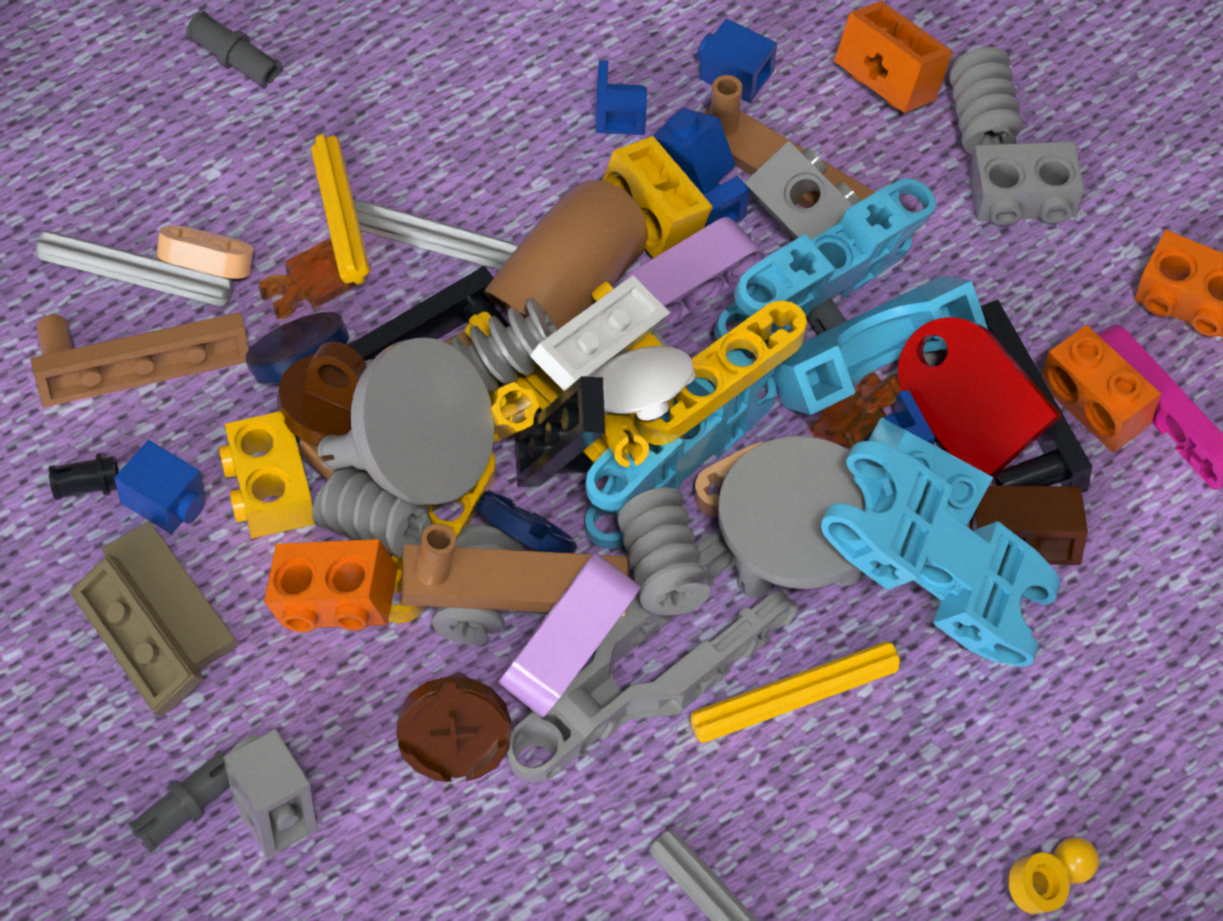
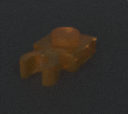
M327 239L285 261L287 275H271L266 277L259 283V291L263 301L273 295L284 296L273 302L275 317L282 319L294 313L298 302L304 299L314 309L357 285L354 282L346 284L341 280L332 241Z
M874 372L865 376L860 381L858 391L853 396H849L824 409V413L809 427L814 437L828 440L850 449L854 444L861 442L876 427L880 418L886 416L883 408L894 403L897 393L902 392L895 375L890 374L883 382L880 381Z

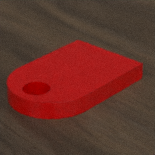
M955 317L932 320L918 328L910 336L902 349L898 364V380L901 391L907 389L910 391L932 433L951 455L992 477L993 473L1003 470L1062 417L995 336L976 322ZM939 336L946 342L948 352L945 360L940 365L933 367L926 362L923 349L930 338Z

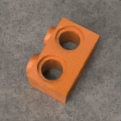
M1165 229L1142 274L1134 301L1144 304L1149 312L1157 316L1166 317L1170 315L1187 322L1202 335L1208 337L1220 336L1223 338V253Z
M1087 324L1048 352L1042 378L1052 396L1112 453L1151 425L1161 393Z
M380 539L276 544L264 603L282 626L295 632H310L314 628L340 627L346 630L359 631L367 626L388 625L398 567Z

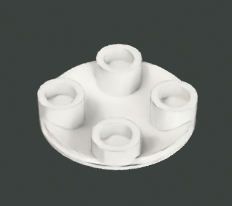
M650 346L631 350L614 357L591 377H603L605 415L610 413L628 414L636 412L639 419L652 420L664 415L668 411L669 405L667 401L681 392L686 385L695 379L696 375L692 360L684 351L668 346Z

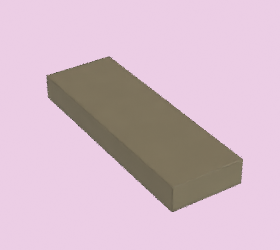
M150 521L102 547L104 557L109 554L120 560L198 671L237 648L233 635Z
M107 554L69 591L154 714L162 716L171 711L204 680L117 557Z

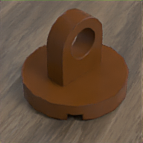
M326 342L319 346L315 354L295 361L283 373L276 402L278 410H281L285 417V425L293 434L308 443L319 445L325 436L347 434L352 429L351 406L353 395L362 373L367 368L363 357L346 344Z
M457 672L448 677L427 681L409 693L398 712L396 730L398 747L402 758L417 773L435 781L451 782V777L461 778L465 776L466 781L481 778L496 768L508 752L511 738V718L505 701L491 687L469 678L461 672Z

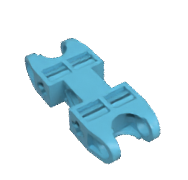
M906 178L896 181L848 208L840 223L811 240L804 234L749 268L740 277L734 291L735 302L727 306L715 324L714 335L716 340L728 333L726 330L727 323L733 320L743 322L765 305L774 301L784 300L796 304L803 310L807 318L813 308L836 294L841 293L844 298L901 261L911 247V234L921 228L935 210L936 201L931 190L915 179ZM911 194L917 197L923 205V210L919 212L908 211L901 205L899 195ZM772 324V332L775 333L779 329L789 332L791 331V326L786 325L780 328L776 324ZM742 349L744 355L752 353L747 349Z
M767 339L766 341H764L767 346H768V341H769V339ZM742 348L734 349L726 355L731 363L741 367L749 366L755 362V360H751L744 355ZM775 368L684 434L691 437V439L678 438L667 445L648 443L649 454L640 465L635 466L629 454H626L630 461V467L621 466L615 460L613 452L609 447L587 473L586 493L592 504L586 512L585 531L591 542L606 549L623 547V533L621 530L614 534H605L594 526V523L603 514L610 513L618 516L619 511L629 500L651 489L669 487L680 491V484L712 454L720 458L759 422L774 405L776 384L771 376L775 372ZM695 378L687 385V390L693 395L707 396L713 393L716 387L708 379ZM763 387L767 394L764 398L757 400ZM677 400L673 402V406L678 403ZM670 410L658 418L663 419L666 423L669 422ZM608 476V480L600 492L595 484L600 478Z
M862 441L854 444L849 452L846 464L855 475L853 480L862 490L865 499V510L863 511L849 504L837 503L830 505L826 509L821 523L822 532L827 540L847 561L885 589L889 590L905 583L916 581L939 598L941 602L933 624L971 652L990 661L1020 667L1033 664L1039 645L1031 636L1032 629L1026 624L1022 616L1021 599L1023 597L1043 605L1054 602L1061 585L1056 571L1033 547L997 521L972 531L948 513L945 508L953 487L914 457L880 442Z

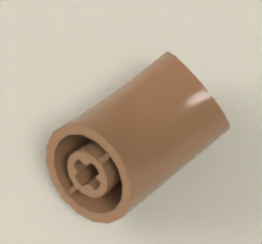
M586 180L576 184L559 199L530 231L483 293L505 313L508 314V309L515 307L524 318L529 316L526 300L534 298L548 312L558 330L596 302L592 297V292L604 282H608L613 286L644 252L648 238L646 219L637 202L622 188L603 180Z

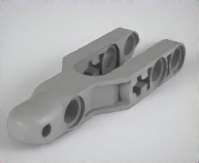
M714 533L696 546L701 556L698 564L704 567L706 578L702 584H707L711 588L715 584L712 580L725 569L731 572L736 567L735 555L726 544L722 533ZM777 590L754 608L750 609L746 606L739 612L738 620L713 641L709 642L705 639L655 681L632 684L622 692L614 682L612 675L613 665L675 616L657 615L648 612L642 607L638 592L629 604L626 616H620L597 647L593 662L576 675L551 710L543 718L533 711L514 727L511 732L510 745L507 752L509 767L522 780L541 783L554 777L577 757L586 756L589 753L586 750L589 745L599 737L603 740L607 739L630 719L679 715L732 671L729 666L741 656L747 659L772 639L769 634L782 623L787 627L798 612V604L792 599H788L787 594L783 590ZM529 746L544 747L552 755L550 761L535 768L525 767L518 762L520 753Z

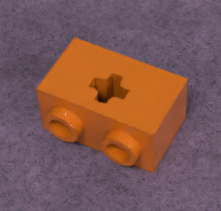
M879 1L849 13L834 62L848 71L853 79L867 85L885 98L890 106L907 113L936 100L953 51L886 3Z

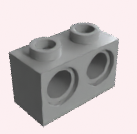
M1075 141L975 145L969 176L977 221H992L997 225H1010L1023 219H1043L1048 223H1059L1070 217H1077L1084 186Z

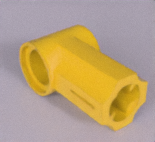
M512 382L489 394L492 404L490 407L491 416L494 418L493 444L516 435L518 432L534 424L533 417L540 405L533 389H524L515 382Z

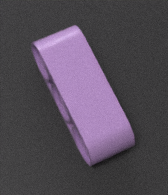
M723 217L635 269L621 283L634 275L670 312L662 324L667 321L672 324L697 309L696 303L710 296L713 299L738 283L736 279L742 276L749 268L763 260L765 254L732 218Z
M595 552L501 675L497 684L543 718L562 696L635 598L641 586Z

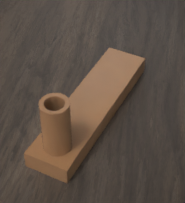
M722 75L713 81L711 106L704 114L720 118L736 164L735 166L752 176L790 140L740 111L742 83L734 76ZM790 141L801 153L805 150ZM822 160L828 168L823 175L835 187L842 181L856 194L860 201L875 193L872 189ZM815 191L806 192L799 198L797 204L805 209L810 208L818 202L820 193Z
M241 312L74 349L67 320L60 315H48L40 319L36 326L42 356L30 359L42 407L44 408L246 363V354L249 348Z
M433 524L423 531L420 545L404 544L402 552L401 605L549 613L580 570L592 557V554L455 547L456 535L453 530L444 524ZM600 555L628 576V556ZM629 606L621 616H626Z

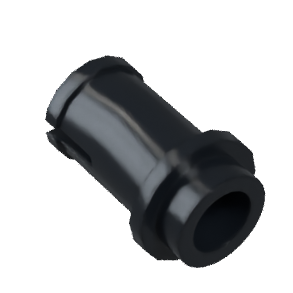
M103 452L97 453L96 459L59 466L51 465L48 468L50 487L55 500L102 491L105 496L110 495V489L116 488L114 477L119 473L115 456L105 457Z

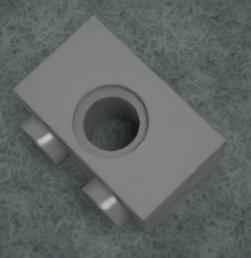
M790 141L781 147L744 182L753 198L794 240L804 234L810 240L840 223L847 209L860 202V199L845 183L841 181L835 187L823 175L828 168L810 148L807 147L801 153ZM810 191L820 193V198L814 206L807 209L797 207V202L804 193Z
M276 729L263 736L254 735L245 738L232 749L231 753L223 756L233 803L266 859L318 831L310 784Z

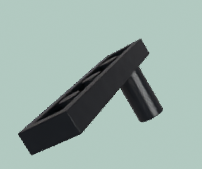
M483 266L355 340L348 346L355 349L363 357L364 361L374 360L384 349L400 341L414 338H433L438 340L466 322L469 324V319L474 314L478 315L482 312H488L492 317L496 316L505 327L509 326V323L494 307L495 304L483 293L494 278L486 267Z
M999 300L981 305L988 327L987 330L995 336L1062 415L1057 422L1036 439L1044 454L993 473L994 485L1052 486L1060 482L1064 487H1081L1082 493L1088 491L1093 466Z
M581 376L534 418L532 426L515 435L517 487L540 486L556 472L588 473L594 463L582 451L606 433L603 377Z

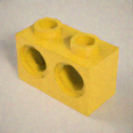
M654 136L613 151L602 180L622 188L637 202L646 219L648 238L645 249L653 258L704 228L713 206Z
M281 411L225 423L228 445L218 447L225 478L236 476L239 488L238 490L229 491L236 523L247 521L251 539L315 524L312 499L295 434L285 425V417ZM256 452H267V454L259 457L250 456ZM269 496L280 497L277 500L271 502L261 501L262 499Z

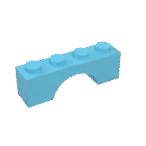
M940 276L803 342L802 347L779 364L772 374L781 402L786 409L813 415L855 394V386L862 378L886 364L899 360L902 349L910 336L918 328L932 320L945 317L962 318L976 322L988 329L972 280ZM939 336L932 337L926 342L923 352L947 349L946 342Z

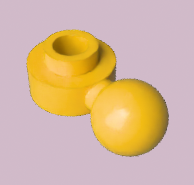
M1071 837L1060 842L1055 848L1053 855L1042 852L1019 858L1013 864L1009 873V889L1013 900L1019 908L1029 914H1041L1061 908L1068 898L1070 883L1080 884L1087 882L1096 874L1099 867L1098 852L1088 840Z

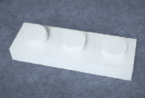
M632 275L540 342L530 357L565 391L581 376L591 377L608 361L625 353L665 321L670 312Z

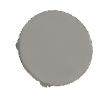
M414 338L390 345L379 353L374 360L365 361L367 368L356 385L352 400V429L347 434L325 436L318 445V457L334 456L332 459H325L321 462L322 466L328 470L334 471L351 466L367 470L373 480L384 490L412 504L435 505L454 501L475 486L484 473L492 452L494 418L491 416L490 407L492 404L485 383L477 369L463 353L441 340Z
M782 437L764 442L747 451L728 471L720 490L718 518L725 542L735 555L736 567L739 570L737 587L740 590L745 586L744 595L752 598L762 597L770 591L772 583L788 588L812 589L825 587L837 582L842 585H853L862 579L861 575L864 572L847 561L827 540L821 529L826 509L832 504H849L863 511L865 510V499L862 490L853 480L855 475L846 464L850 452L848 449L831 441L815 437Z

